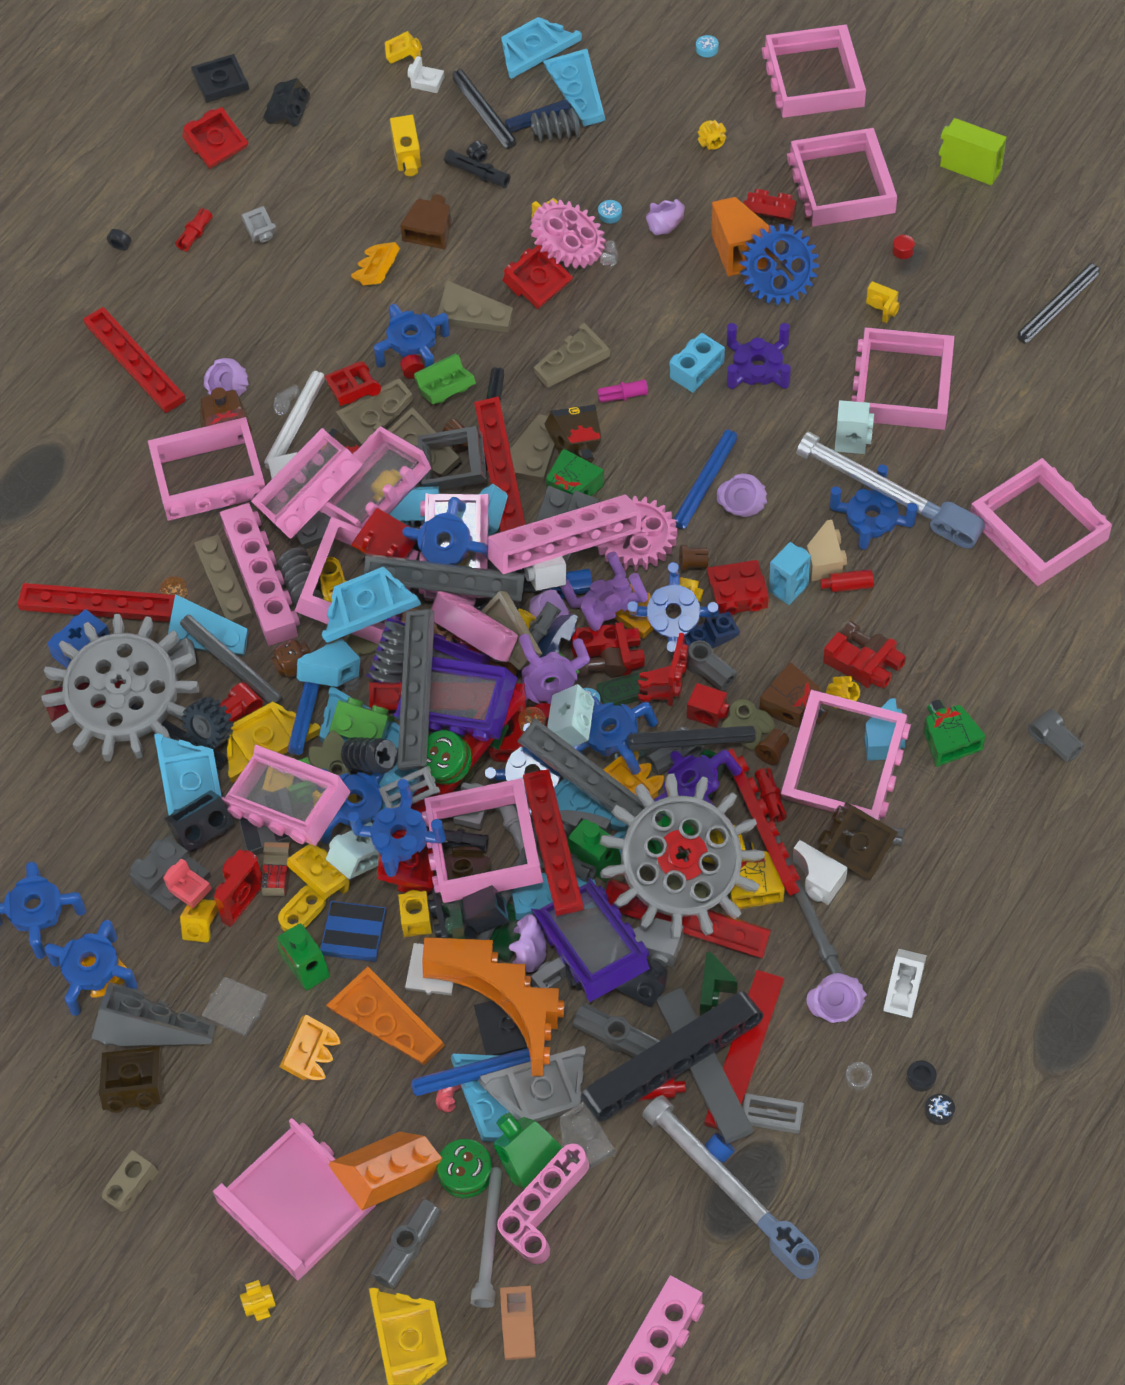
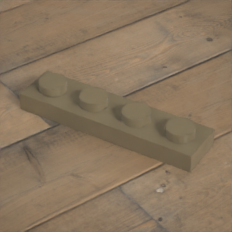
M217 534L194 542L195 549L224 618L236 624L252 619V612L219 535Z

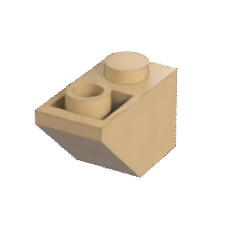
M827 520L807 545V552L811 555V581L829 578L830 573L843 572V566L847 565L845 550H840L839 546L841 544L840 531L834 528L832 520Z

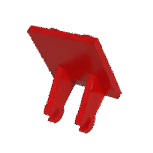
M376 508L351 545L365 554L405 559L416 542H412L402 533L403 529L409 526L381 509Z
M679 632L670 666L640 673V678L647 679V681L638 680L639 692L647 694H638V699L641 702L668 700L667 705L673 706L675 696L680 697L683 683L681 678L682 674H686L688 659L686 658L689 645L684 644L685 633Z

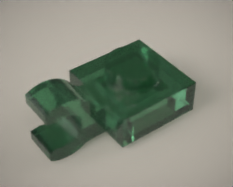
M441 896L442 910L450 915V917L445 918L447 935L453 934V939H465L461 913L462 899L456 900L454 903H443Z

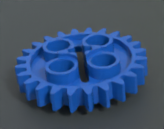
M779 224L777 230L774 225H769V232L760 228L761 236L758 237L752 234L753 244L745 243L749 251H741V254L746 256V260L740 261L739 264L746 266V269L740 271V274L748 276L743 283L746 285L752 284L748 291L753 293L758 290L756 297L761 299L765 295V302L770 303L773 297L774 303L777 305L780 304L781 298L787 304L790 301V296L798 300L797 292L800 291L806 294L804 286H813L809 278L817 277V274L812 272V268L819 267V264L813 262V259L817 258L818 254L811 253V250L816 246L814 244L807 245L810 237L804 236L801 238L802 230L798 229L793 234L794 226L791 225L787 227L786 231L784 224ZM783 240L785 249L783 252L777 253L775 245L778 241ZM765 248H768L776 259L782 261L781 265L794 277L792 281L783 270L776 268L777 263L764 251ZM765 257L767 259V266L765 269L759 270L757 262L760 258ZM799 258L801 267L797 271H793L791 263L794 259ZM781 275L783 277V284L779 288H775L773 280L776 276Z

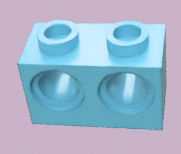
M700 333L695 339H691L687 343L685 349L672 357L669 363L670 378L693 393L724 364L725 347L707 335Z
M789 542L770 562L769 592L788 605L809 585L811 555L804 548L797 547Z

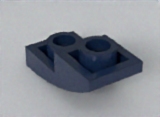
M730 612L718 614L716 617H706L704 624L697 625L684 637V644L690 646L691 643L701 640L709 643L713 649L737 637L740 634V630Z
M560 615L553 621L548 629L549 634L547 636L544 635L538 644L542 652L540 658L550 652L558 653L559 642L570 641L576 630L577 615Z

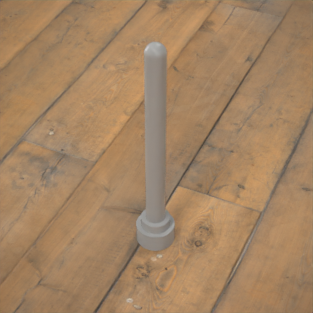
M499 1167L492 1168L490 1173L479 1283H476L475 1288L471 1291L470 1303L480 1308H490L495 1305L496 1292L491 1284L502 1180V1170Z

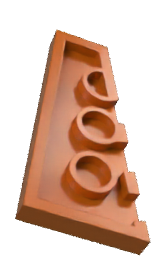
M368 966L326 1005L329 1010L424 1066L445 1047L440 1038Z

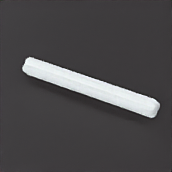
M313 371L264 461L267 469H269L267 459L286 454L325 380L322 372Z

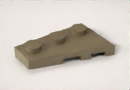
M446 281L437 315L446 313L449 325L509 333L513 308L455 283Z
M583 323L579 327L578 333L574 336H568L560 349L551 351L534 367L535 375L549 388L610 357V349Z
M398 378L381 387V392L377 396H370L368 394L338 410L336 416L355 442L362 446L368 437L380 426L385 429L413 401V395L401 379Z
M413 407L388 429L389 432L414 446L418 445L417 436L436 433ZM449 446L431 449L433 472L442 477H445L462 461Z
M538 414L510 449L517 479L543 484L545 482L556 448L544 425L548 418L546 415Z
M499 591L481 612L518 635L509 662L518 670H523L526 666L530 665V662L527 660L519 641L521 635H529L535 652L539 657L542 655V652L508 592Z

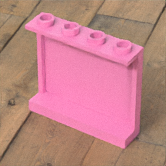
M291 1118L289 1120L291 1128L227 1188L221 1183L213 1193L217 1203L298 1281L376 1205L361 1211L328 1166L329 1162L335 1160L333 1157L334 1152L323 1141L319 1144L313 1138L314 1134L306 1124L302 1122L299 1125Z

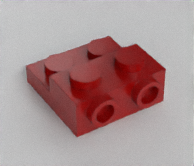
M222 106L216 110L211 109L207 111L201 119L197 121L192 120L183 128V139L195 155H200L209 169L248 147V141Z
M755 189L754 193L748 192L747 201H743V204L755 214L794 221L797 201L792 200L793 195L778 193V197L768 196L769 191Z
M541 245L525 250L517 263L511 262L504 269L505 275L502 280L518 297L523 294L537 309H540L573 279L560 264L556 263L553 257L548 258L549 253L547 251H540L542 249Z
M758 560L707 567V577L713 602L718 604L719 614L730 612L731 615L739 612H756L768 608L769 595Z
M397 830L392 834V837L400 839L406 835V831ZM426 843L425 847L420 852L417 851L411 855L410 859L400 861L397 873L393 877H389L386 874L379 853L377 879L398 885L397 891L404 893L412 890L426 891V893L432 891L434 888L432 877L435 875H433L434 870H431L428 854L433 853V848H428Z
M239 849L234 856H230L226 860L222 869L226 882H222L217 887L214 895L221 921L230 928L262 890V872L259 868L258 858L249 850L242 851Z

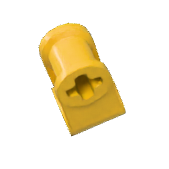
M334 557L326 558L319 576L323 599L332 603L334 586L347 582L339 560Z

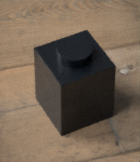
M493 885L463 897V920L467 926H472L478 934L509 922L506 899Z

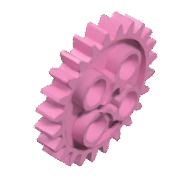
M553 200L549 204L543 203L542 207H538L531 219L530 229L534 230L531 236L537 238L535 245H542L543 247L540 251H547L549 259L554 256L557 264L560 261H564L565 267H568L570 263H572L575 269H577L579 264L583 268L587 264L591 266L601 256L605 249L603 245L606 240L602 238L604 232L598 230L601 224L593 222L595 217H588V210L580 211L579 205H576L575 208L572 207L570 201L566 205H564L562 200H559L557 204Z
M634 496L632 501L642 510L641 531L596 545L595 547H599V555L605 554L606 562H608L607 554L615 551L620 562L623 564L624 570H627L629 565H633L634 571L638 570L639 565L648 570V563H652L656 567L658 566V559L666 561V553L672 554V546H676V520L672 519L671 511L665 513V505L657 508V500L649 504L647 503V497H644L640 502Z

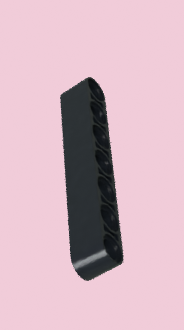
M739 992L590 1084L582 1092L580 1098L597 1121H605L753 1029L761 1022L764 1014L746 992Z

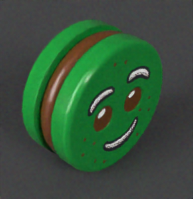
M440 730L428 736L426 767H430V774L435 778V782L449 785L461 780L467 774L472 762V752L467 742L454 732L448 730Z
M458 1139L450 1142L441 1150L439 1155L442 1159L437 1164V1173L442 1188L448 1194L456 1198L468 1199L478 1196L487 1189L492 1171V1162L489 1152L481 1143L472 1139Z

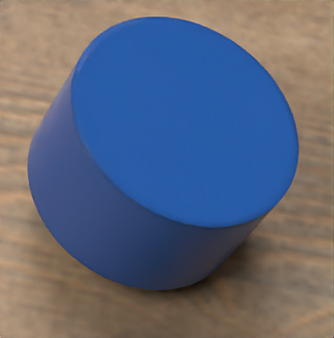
M715 1133L705 1143L710 1153L721 1162H726L735 1152L733 1146L730 1143L726 1144L723 1137L718 1133Z

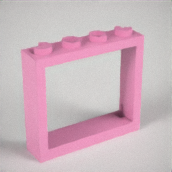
M847 24L766 35L765 47H762L763 59L768 61L766 62L767 75L772 76L770 80L771 90L776 92V108H780L783 118L865 106L866 88ZM838 47L850 89L787 97L776 55Z
M874 128L791 141L787 160L789 166H793L794 183L799 185V199L804 200V215L810 219L812 227L896 213L897 194ZM865 151L880 196L816 206L802 161Z
M865 328L864 339L858 340L857 352H862V357H856L855 371L860 372V375L854 376L853 391L858 392L857 396L852 395V401L864 402L870 350L941 356L937 409L870 403L869 413H874L873 423L945 430L954 336Z
M246 417L148 440L168 521L250 501L265 487ZM245 443L254 473L253 476L169 496L161 463Z
M1043 458L973 502L970 510L971 513L979 516L985 522L983 533L1037 586L1109 539L1112 527L1106 516L1101 515L1087 498H1084L1075 490L1072 483L1066 481L1057 472L1056 468H1052ZM1038 482L1091 532L1046 563L993 512Z
M331 517L296 605L295 612L328 624L329 618L327 613L332 603L313 596L314 589L333 540L337 539L351 545L361 531V528ZM412 549L405 559L416 560L419 551ZM386 619L384 624L377 622L351 634L379 644L382 632L385 629Z
M811 690L782 788V799L833 813L839 805L844 806L845 804L841 801L797 790L820 706L825 704L896 723L872 810L855 806L877 820H880V818L885 819L889 803L885 802L887 792H893L897 778L892 775L895 765L900 766L904 750L900 749L902 739H908L911 724L907 723V715Z
M522 778L424 798L426 811L422 812V817L426 826H429L430 831H432L431 822L434 819H443L516 804L528 863L448 880L442 843L427 842V847L433 848V853L428 854L431 870H436L437 876L432 877L435 893H441L443 903L461 900L463 897L491 885L500 892L543 883Z

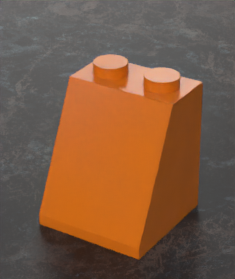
M736 197L712 202L711 235L728 277L738 275L740 271L746 269V266L739 264V262L746 260V256L742 255L741 251H749L745 243L753 244L754 240L751 235L754 234L760 237V228L769 232V225ZM765 248L764 251L774 260L773 254L768 248ZM765 257L760 258L757 262L759 270L767 266V259Z

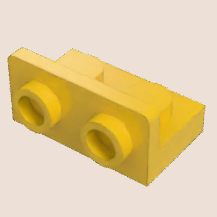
M308 844L287 859V866L324 900L338 890L342 894L348 892L350 879L326 860L328 853L324 849H320L317 845Z

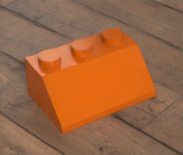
M399 1131L329 1162L328 1166L361 1211L431 1180L437 1169V1164L440 1163L442 1158L425 1136Z

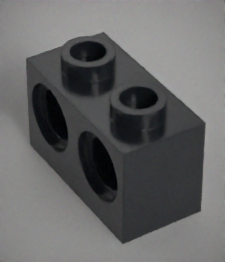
M212 790L164 818L176 842L188 852L200 849L207 840L224 834L228 827L235 824L221 796ZM216 811L215 818L208 821L209 815ZM193 825L192 832L185 836L186 829Z

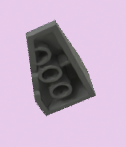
M109 982L92 1034V1039L99 1040L106 1045L211 1044L216 1025L188 1012L176 1013L168 1008L169 1004L162 1000L158 1001L157 1004L144 998L145 993Z

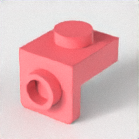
M183 859L172 865L163 877L169 892L191 908H194L212 889L210 883L190 870L187 862Z

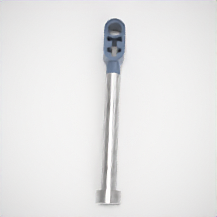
M809 431L804 435L797 448V455L807 460L812 456L906 507L909 503H915L917 505V513L932 520L930 522L931 529L949 541L963 548L970 549L974 547L985 529V522L979 516L952 502H943L939 507L819 443L820 437Z
M663 1095L655 1098L642 1114L652 1127L660 1125L770 1238L769 1247L772 1253L796 1277L800 1279L813 1277L817 1271L819 1261L817 1248L791 1222L778 1221L672 1113L674 1106ZM801 1256H806L812 1260V1263L801 1265L797 1259Z

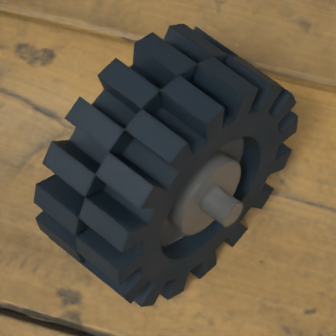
M203 697L183 711L185 715L182 716L181 721L186 723L182 724V728L188 730L185 735L192 737L190 741L192 744L198 742L197 746L213 749L229 739V735L233 733L231 729L234 726L233 722L228 720L232 716L230 713L226 714L225 710L228 708L225 705L221 707V701L218 699L214 701V697Z

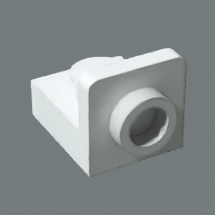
M419 56L416 57L414 63L410 64L408 68L411 88L438 93L445 78L443 70L422 66V57Z

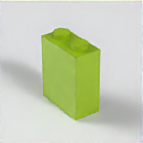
M954 118L949 126L946 125L941 134L943 144L939 150V156H941L940 167L992 186L1002 170L1007 137Z

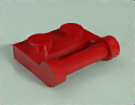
M362 361L324 376L328 387L340 406L351 404L358 398L368 394L370 396H377L381 392L380 384L372 378L367 364ZM354 377L361 378L364 383L358 385Z

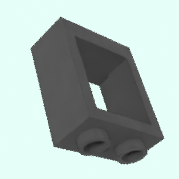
M477 426L417 436L418 445H415V447L424 451L431 467L430 471L419 481L420 485L422 484L424 487L439 486V489L443 490L487 482L483 434ZM468 443L471 472L433 479L431 449Z

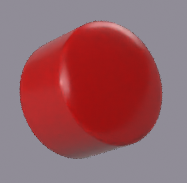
M908 235L895 237L892 247L893 255L899 259L910 258L914 253V239Z
M415 354L404 357L400 362L402 372L408 379H415L414 374L425 368L421 357Z

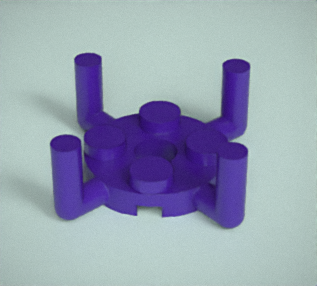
M734 323L727 325V346L735 351L733 364L729 365L727 369V386L730 389H734L742 382L754 385V382L762 383V385L775 382L783 389H787L790 386L791 367L788 364L783 365V354L781 353L789 344V324L782 323L780 325L779 341L774 345L765 342L762 338H754L751 342L742 345L737 341V325ZM762 361L764 364L753 365L752 362Z
M727 750L720 751L711 759L705 755H701L702 757H694L693 755L683 757L679 751H673L670 754V758L674 765L670 768L668 774L675 775L679 796L694 797L696 784L702 777L708 778V786L703 800L714 805L708 795L719 787L717 767L724 763L734 776L742 772V768ZM695 776V778L691 782L687 783V781L691 777ZM664 781V790H665V792L662 793V794H661L660 796H658L657 798H655V799H654L655 802L658 801V800H660V799H664V798H667V797H668V795H667V790H666V787H665V781Z

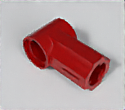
M241 682L230 690L228 698L223 700L220 706L225 705L228 708L225 712L226 714L230 713L232 716L228 720L234 723L241 717L262 708L263 701L246 682Z

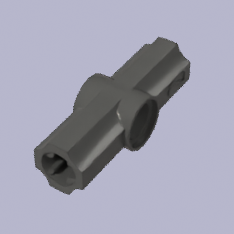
M586 1003L579 1008L573 1021V1027L604 1042L611 1051H622L632 1057L639 1055L660 1042V1040L630 1026L625 1018L620 1016L612 1017ZM614 1031H620L624 1033L620 1037H614L610 1035Z
M418 1197L402 1225L393 1231L392 1241L371 1273V1276L383 1286L395 1289L411 1261L420 1254L423 1241L441 1214V1210L434 1203L425 1198L421 1199ZM404 1239H412L414 1241L409 1247H401L399 1245Z

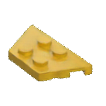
M272 701L233 723L234 726L231 727L233 733L227 739L228 775L231 783L238 779L253 757L255 744L282 755L288 752V744L297 713L286 711L283 706ZM318 724L309 725L305 742L320 734L321 727Z
M369 1288L388 1385H422L447 1364L434 1301L422 1298L412 1299L409 1295L400 1293L394 1295L380 1292L378 1288Z

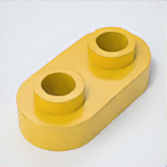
M309 885L304 886L279 912L278 920L281 929L285 932L299 923H302L306 928L324 909L326 899L324 900ZM310 900L317 901L315 904H308ZM291 920H298L296 924L289 923Z

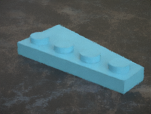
M587 49L543 61L546 70L565 99L568 100L575 114H578L583 127L606 120Z

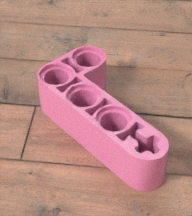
M438 591L432 606V610L435 612L434 622L490 657L500 661H509L518 638L514 631L474 608L476 599L473 596Z
M578 1144L564 1146L498 1219V1230L505 1241L532 1264H541L550 1256V1246L543 1234L536 1228L589 1169V1159L584 1149ZM573 1157L574 1159L579 1158L580 1161L575 1164L574 1162L570 1163L569 1160ZM560 1168H563L565 1172L567 1171L569 1175L565 1176ZM555 1177L561 1179L558 1187L553 1189L547 1187L550 1179ZM530 1201H541L538 1209L534 1211L527 1210V1205ZM519 1222L520 1228L517 1232L512 1234L506 1232L507 1226L510 1223ZM536 1241L542 1243V1247L537 1253L528 1252V1247L531 1243Z

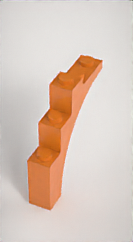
M424 938L422 957L423 978L440 979L469 987L498 1004L513 1019L526 1041L531 1060V1076H543L544 1065H550V1047H545V1041H551V1029H557L558 1018H564V1000H559V988L531 987V976H526V964L498 963V952H493V940Z

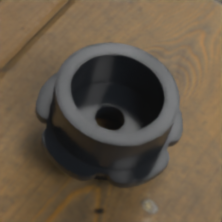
M475 141L467 148L466 154L470 158L482 162L488 155V146L480 141Z

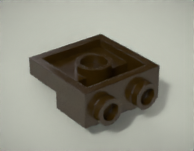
M845 803L844 806L839 805L832 815V820L835 822L829 831L824 830L818 839V844L821 845L818 851L871 881L898 832L849 803Z
M160 1046L102 1053L99 1096L103 1110L119 1113L128 1107H138L147 1110L155 1104H161Z

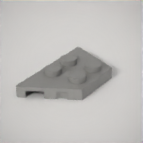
M584 1046L551 1055L550 1065H544L543 1076H531L530 1061L482 1075L478 1081L517 1120L526 1117L536 1122L543 1121L579 1109L581 1084L583 1082V1060L586 1049Z

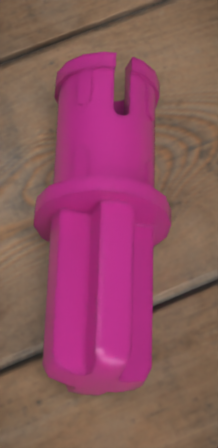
M645 379L629 383L621 381L620 385L599 388L597 394L601 403L620 399L626 401L627 398L648 395V387Z

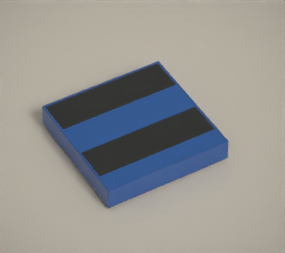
M331 901L320 949L323 956L377 962L387 914L386 907Z

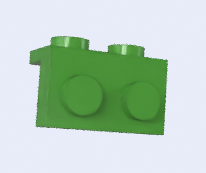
M453 354L414 374L420 395L432 404L442 403L448 397L464 392L468 387L476 384L474 375L463 368L460 357L457 354Z
M348 697L347 701L338 700L329 731L334 730L339 735L348 738L367 737L384 739L389 722H394L395 717L388 715L389 710L373 705L372 709L363 707V701Z

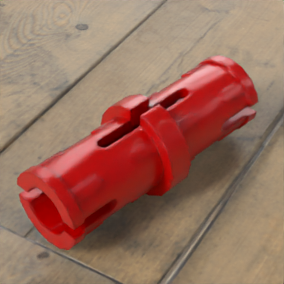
M200 208L194 219L185 225L186 229L175 242L181 251L187 252L194 241L202 236L205 226L213 218L212 213L207 209Z
M767 767L766 772L765 768H761L754 774L761 790L760 799L763 798L770 812L768 813L769 819L775 823L776 817L777 823L782 822L787 818V813L781 801V790L776 786L771 768Z

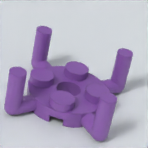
M615 551L607 554V559L615 574L613 580L605 582L604 580L594 581L590 585L591 590L584 597L578 598L569 580H566V585L560 586L569 606L582 609L593 631H598L603 621L616 617L615 612L623 609L625 612L628 609L627 605L629 602L640 603L648 600V594L638 573H633L629 576L635 591L633 592L627 578H625V570Z
M523 634L519 637L524 654L530 662V665L522 670V683H525L526 700L531 699L536 703L547 701L548 704H551L552 695L572 687L575 680L577 681L576 670L590 662L589 654L582 639H575L573 641L578 657L569 661L557 652H550L540 658L535 652L529 635ZM549 677H556L550 683L544 682Z

